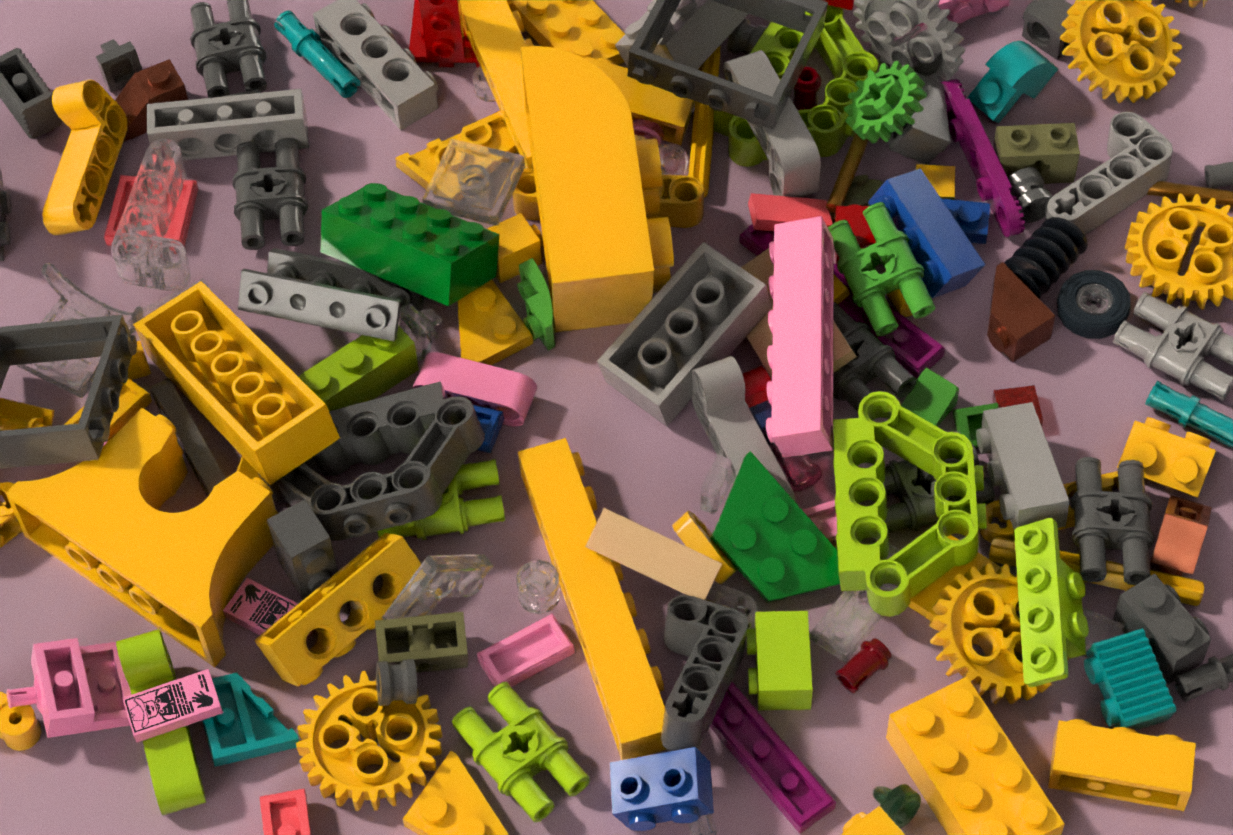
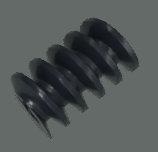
M1051 217L1046 219L1041 227L1036 229L1032 236L1025 240L1021 248L1017 249L1012 257L1005 261V264L1040 299L1041 294L1047 293L1051 284L1059 280L1060 274L1066 273L1070 264L1075 263L1079 255L1085 253L1088 248V242L1084 233L1075 224L1060 217Z

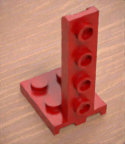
M414 0L409 50L416 62H439V67L454 68L455 63H476V67L481 68L463 28L460 0Z

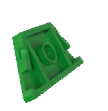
M751 451L747 453L743 458L723 511L712 533L711 539L766 603L840 585L837 549Z

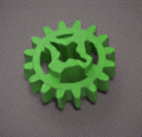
M895 61L891 68L886 63H882L877 73H874L871 69L867 71L868 78L864 81L858 80L856 82L859 88L858 91L849 93L847 96L852 101V104L844 107V111L849 115L845 121L862 140L867 138L871 143L875 144L879 137H881L885 142H888L891 133L896 132L898 135H902L903 126L906 123L911 125L915 123L912 117L914 112L923 111L924 107L918 101L927 97V93L922 89L925 82L910 65L902 66L899 61Z

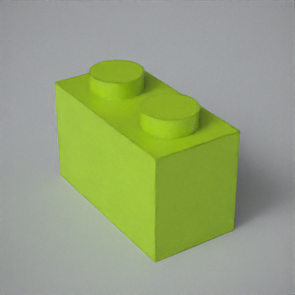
M808 611L755 612L754 628H747L746 646L747 655H755L756 668H748L749 695L757 694L758 711L811 710L813 687Z

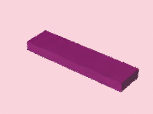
M731 682L710 728L798 833L801 834L833 811L836 802L738 687Z

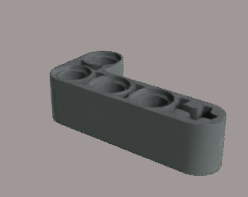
M688 595L677 596L668 603L664 643L671 651L689 657L665 705L661 741L668 751L691 747L698 749L701 746L743 659L748 620L742 612Z

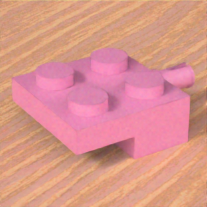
M78 638L33 644L31 658L34 675L33 686L12 690L7 689L9 708L36 704L37 709L43 716L47 738L130 726L122 698L131 695V691L121 666L116 642L80 647Z

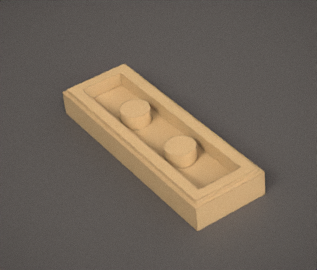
M603 508L585 546L685 595L703 600L706 599L722 563L606 508Z

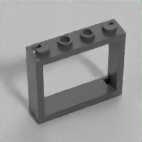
M657 0L629 51L627 76L636 79L642 84L652 85L672 92L678 97L688 98L705 104L716 111H724L746 119L752 124L774 129L824 28L828 2L822 0H712L804 33L773 96H769L653 54L681 1ZM805 12L811 13L813 16L806 15Z
M123 315L0 327V391L11 365L101 357L79 424L0 431V469L99 460L104 442L109 439L110 423L113 414L119 408V395L123 383H126L128 380V367L132 355H135L137 351L136 336L130 334Z

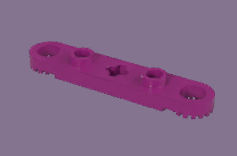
M957 78L941 82L944 86L945 102L947 104L949 132L952 140L959 142L976 177V186L980 199L990 203V209L1005 237L1023 233L1025 220L1020 217H1024L1023 213L1019 214L1022 208L1019 206V201L1016 197L1011 195L1012 186L970 99H966V95H963L965 90L962 88V83Z

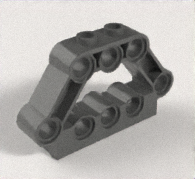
M440 381L329 411L340 439L271 485L259 473L258 475L271 488L274 501L288 503L293 506L305 499L332 541H340L404 525L433 515L442 504V494L469 454L481 447L485 439V433L472 402L460 396L448 398ZM398 452L409 454L404 464H401L392 473L382 475L378 472H367L360 475L353 483L343 486L331 483L319 475L322 473L327 476H335L345 472L351 465L357 463L377 465L384 462L391 454Z

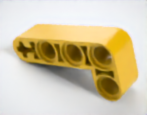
M91 79L55 88L52 95L54 111L71 129L42 212L44 225L49 233L53 235L84 231L93 227L127 132V117L124 110L98 82Z

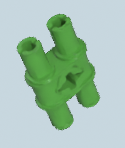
M878 202L863 211V215L876 243L861 249L847 220L835 222L828 229L834 238V249L839 257L837 269L839 273L844 275L853 293L852 301L858 307H863L876 335L881 337L898 328V323L885 298L886 294L900 289L915 319L931 314L936 307L922 280L924 268L921 264L917 263L908 245V236L904 232L898 231L885 204ZM882 264L886 272L879 274L875 267Z

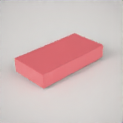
M751 193L748 201L754 230L774 232L775 224L822 216L827 227L833 224L830 212L826 208L827 200Z

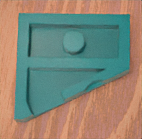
M238 673L212 678L223 713L202 720L214 767L297 748L296 743L299 742L297 733L292 728L288 730L273 715L274 709L263 698L255 696L251 691V686Z

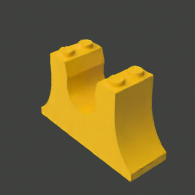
M141 408L103 446L99 460L83 461L51 477L33 481H17L6 492V496L23 534L29 540L214 668L226 656L223 643L225 622L223 610L233 598L246 575L274 545L267 519L278 514L273 502V492L263 480L257 477L250 479L240 471H236L214 486L210 495L198 506L177 513L159 511L162 504L176 494L188 471L182 456L184 451L177 441L175 434L177 430L174 424L161 414L154 416Z

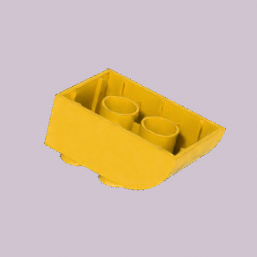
M522 46L521 59L525 111L555 333L631 323L652 300V295L658 293L670 280V267L674 266L673 244L668 217L646 218L660 215L658 188H662V171L657 139L635 141L632 114L628 102L616 83L597 65L577 54L562 49L546 46Z

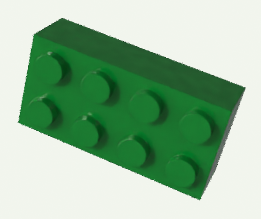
M369 183L322 209L320 252L446 306H450L497 276L500 234L485 229L479 223L468 222L453 216L447 210L436 209L421 203L415 197L404 196L391 191L383 184Z

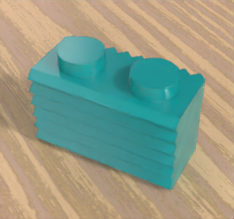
M1143 628L1094 643L1087 651V658L1084 659L1085 672L1091 684L1098 683L1104 698L1100 702L1101 712L1109 726L1115 725V728L1128 727L1138 731L1142 728L1168 721L1176 712V705L1173 703V698L1166 686L1162 672L1159 670L1156 656L1153 654L1152 647L1149 645V639L1146 637V632Z

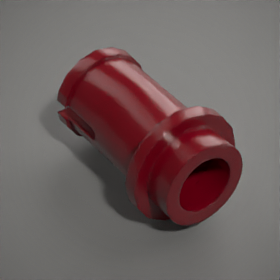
M804 67L794 87L793 104L797 110L812 109L817 106V91L821 87L822 79L814 68Z
M873 638L870 642L863 641L860 645L861 650L841 669L835 672V675L838 676V681L849 692L856 693L879 669L885 670L889 666L888 660L892 658L891 652L880 640Z

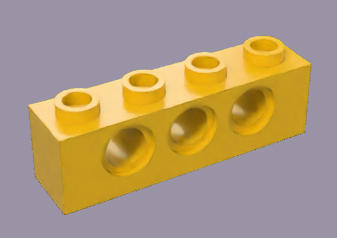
M384 533L254 641L283 681L298 687L301 684L307 685L322 674V667L331 659L341 657L352 650L356 645L355 639L367 629H375V621L388 619V612L398 603H404L414 598L421 590L420 585L430 578V575L403 536ZM381 575L383 586L380 592L375 595L373 592V582L377 576ZM349 602L351 607L350 615L342 622L340 619V609L343 604ZM316 629L318 633L317 642L314 647L308 650L306 645L307 636L312 630Z

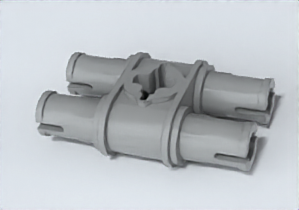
M1144 292L1134 308L1133 315L1154 324L1156 327L1164 330V333L1156 337L1125 320L1118 328L1113 343L1143 358L1146 367L1150 369L1155 367L1178 379L1180 385L1189 386L1192 384L1223 401L1233 386V376L1204 362V357L1212 355L1233 365V337L1224 333V329L1221 328L1220 324H1211L1188 312L1187 307L1178 306L1175 308Z

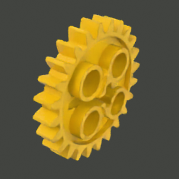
M1076 0L1067 10L1069 16L1061 24L1067 30L1060 36V40L1070 43L1062 51V55L1073 56L1074 60L1067 67L1069 69L1079 68L1081 70L1077 81L1080 82L1088 78L1091 81L1089 85L1090 92L1099 86L1102 88V99H1106L1112 93H1115L1117 103H1121L1127 96L1132 103L1138 101L1142 96L1147 100L1155 92H1159L1168 84L1167 82L1176 74L1174 68L1181 62V59L1175 56V54L1182 49L1181 44L1172 41L1180 34V31L1169 29L1168 27L1174 20V17H1163L1161 15L1165 7L1164 4L1154 7L1151 4L1152 0Z
M1179 194L1176 203H1172L1165 196L1162 198L1160 207L1151 202L1148 205L1147 213L1139 211L1136 223L1131 222L1125 244V249L1128 250L1125 261L1132 264L1130 274L1131 276H1141L1139 287L1144 288L1152 285L1154 287L1152 297L1156 298L1164 293L1168 295L1167 304L1169 305L1176 298L1181 299L1182 306L1187 308L1190 301H1196L1201 310L1205 308L1208 299L1217 307L1221 305L1223 296L1233 300V217L1228 215L1230 205L1223 206L1219 210L1215 208V198H1211L1207 204H1202L1199 194H1195L1192 202H1187L1183 194ZM1202 226L1204 230L1199 244L1195 247L1189 267L1185 275L1180 276L1178 273L1181 270L1184 257L1189 252L1197 228Z
M987 563L980 572L972 566L964 576L961 574L956 575L950 582L951 586L946 585L940 592L939 596L942 599H939L932 607V610L938 615L929 622V627L940 631L935 634L930 643L943 646L944 649L936 657V660H949L952 664L947 670L946 675L952 676L959 673L962 678L967 676L971 683L975 685V689L980 696L986 691H990L991 701L994 704L1003 698L1004 694L1008 702L1014 704L1021 698V695L1028 701L1037 694V691L1043 693L1052 685L1051 682L1035 687L1026 685L1023 676V663L1014 654V651L1022 654L1020 618L1016 614V610L1019 611L1017 575L1015 577L1010 575L1008 564H1004L996 574L991 563ZM974 603L981 605L985 609L987 615H983L980 612H978L974 606ZM972 643L983 649L985 657L974 651Z
M362 671L359 683L354 684L350 677L345 675L343 676L344 688L339 690L336 686L329 683L327 687L330 696L327 699L319 695L313 697L318 710L304 709L303 711L305 721L308 724L298 726L299 736L303 740L296 743L299 755L303 756L299 760L303 772H309L307 777L311 786L321 784L319 789L324 799L335 792L336 803L339 807L345 804L348 798H352L355 811L361 809L364 800L371 801L374 811H378L380 799L387 798L393 807L397 806L396 793L401 791L405 796L412 798L413 793L410 784L415 782L425 786L427 781L423 770L436 771L437 769L436 761L432 756L442 754L441 743L437 740L443 737L441 725L436 724L439 721L437 709H429L431 704L427 694L418 697V688L416 704H406L403 700L393 701L389 706H379L376 680L369 681L366 671ZM368 707L377 709L376 712L369 716L358 715L361 710ZM345 718L353 725L351 726L344 721H340V719ZM399 732H408L411 734L407 739L402 741H395L391 739L396 733ZM360 734L362 735L363 738L366 739V740H364L363 742H362V740H361ZM376 738L378 739L379 746L374 741ZM339 739L348 741L346 745L338 749L329 747L332 742ZM387 754L395 759H399L400 761L393 762L391 759L387 757ZM371 764L382 766L379 771L372 774L362 772L365 767Z

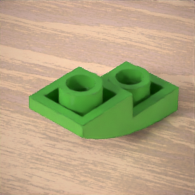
M531 258L519 264L521 282L517 283V287L525 301L527 317L523 321L531 332L533 339L539 338L549 351L555 347L552 301L546 281L536 262Z

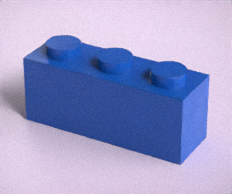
M921 168L887 179L868 201L870 206L883 202L898 231H902L908 236V245L917 263L921 264L924 268L922 280L931 298L965 287L986 265Z

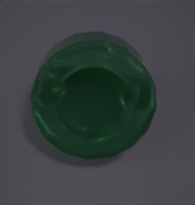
M901 784L894 789L885 786H877L873 789L874 799L880 803V807L899 828L908 824L920 808V794L907 784Z

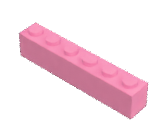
M822 216L775 224L774 241L769 243V253L774 265V275L769 276L768 280L769 291L773 299V310L768 312V324L773 334V345L768 346L767 349L768 362L772 369V381L767 382V396L772 406V417L766 420V431L769 441L771 443L775 442L784 458L833 450L834 238Z

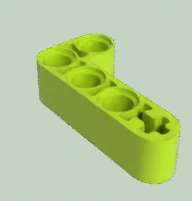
M160 629L116 641L119 659L130 687L131 695L177 680L171 657ZM188 725L143 740L149 771L162 816L207 803Z

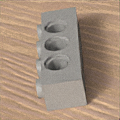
M336 0L313 13L316 32L320 35V41L360 80V86L400 130L438 109L436 92L439 88L433 75L428 71L423 72L410 50L407 48L402 49L396 43L391 30L386 25L381 26L375 20L373 12L366 3L360 4L358 0Z
M302 89L147 104V136L155 163L237 155V146L245 142L257 144L260 153L276 151L275 144L281 139L295 140L298 144V149L309 148L308 121Z

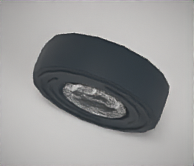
M1085 270L1073 274L1063 283L1057 297V312L1063 325L1072 333L1087 339H1102L1114 335L1123 321L1127 320L1131 309L1130 293L1124 283L1114 275L1100 270ZM1090 301L1093 305L1087 306L1086 303ZM1099 302L1101 304V307L1098 308L1094 304H1097Z

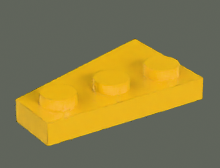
M498 111L462 127L460 134L441 141L440 138L426 144V149L413 155H409L408 152L395 157L398 169L453 210L518 151L502 113Z

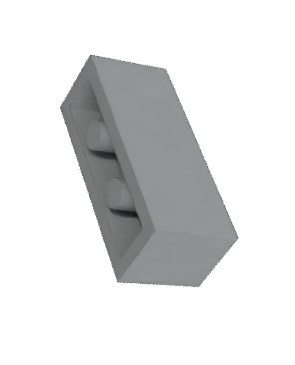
M1033 402L983 411L982 428L976 430L977 445L981 454L987 453L990 461L988 462L989 479L993 487L998 486L1001 492L999 504L1003 519L1010 520L1014 530L1017 527L1047 518H1053L1057 522L1058 528L1066 527L1069 498Z

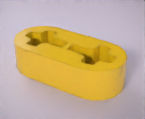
M688 510L672 524L674 531L686 547L722 563L714 580L715 582L722 585L737 571L734 564L711 539L712 533L693 512Z

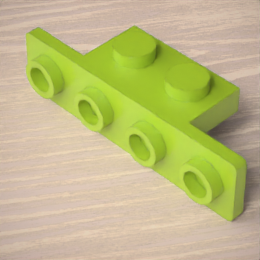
M1053 518L1023 525L1014 530L1024 683L1029 687L1067 678L1069 674L1067 656L1071 659L1086 655L1085 637L1089 634L1088 622L1083 614L1082 597L1086 594L1085 584L1081 575L1060 559L1058 526Z

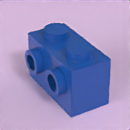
M696 747L610 762L612 815L631 830L647 831L655 828L656 823L667 821L682 824L697 821L701 815L714 813L711 762Z

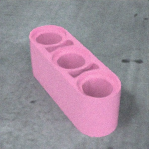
M431 352L426 355L412 387L414 389L441 381L448 398L465 397L473 405L503 411V425L512 427L524 424L538 388L533 379L522 373L439 352Z

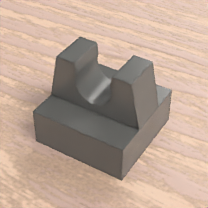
M113 39L100 45L103 53L97 55L96 59L105 85L111 93L124 88L134 73L143 70L136 49L130 41L119 45Z

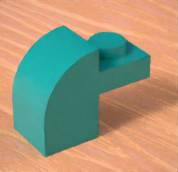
M1024 41L1011 42L997 51L987 61L985 65L990 69L967 99H970L990 119L1000 123L1023 93L1035 99L1059 68Z

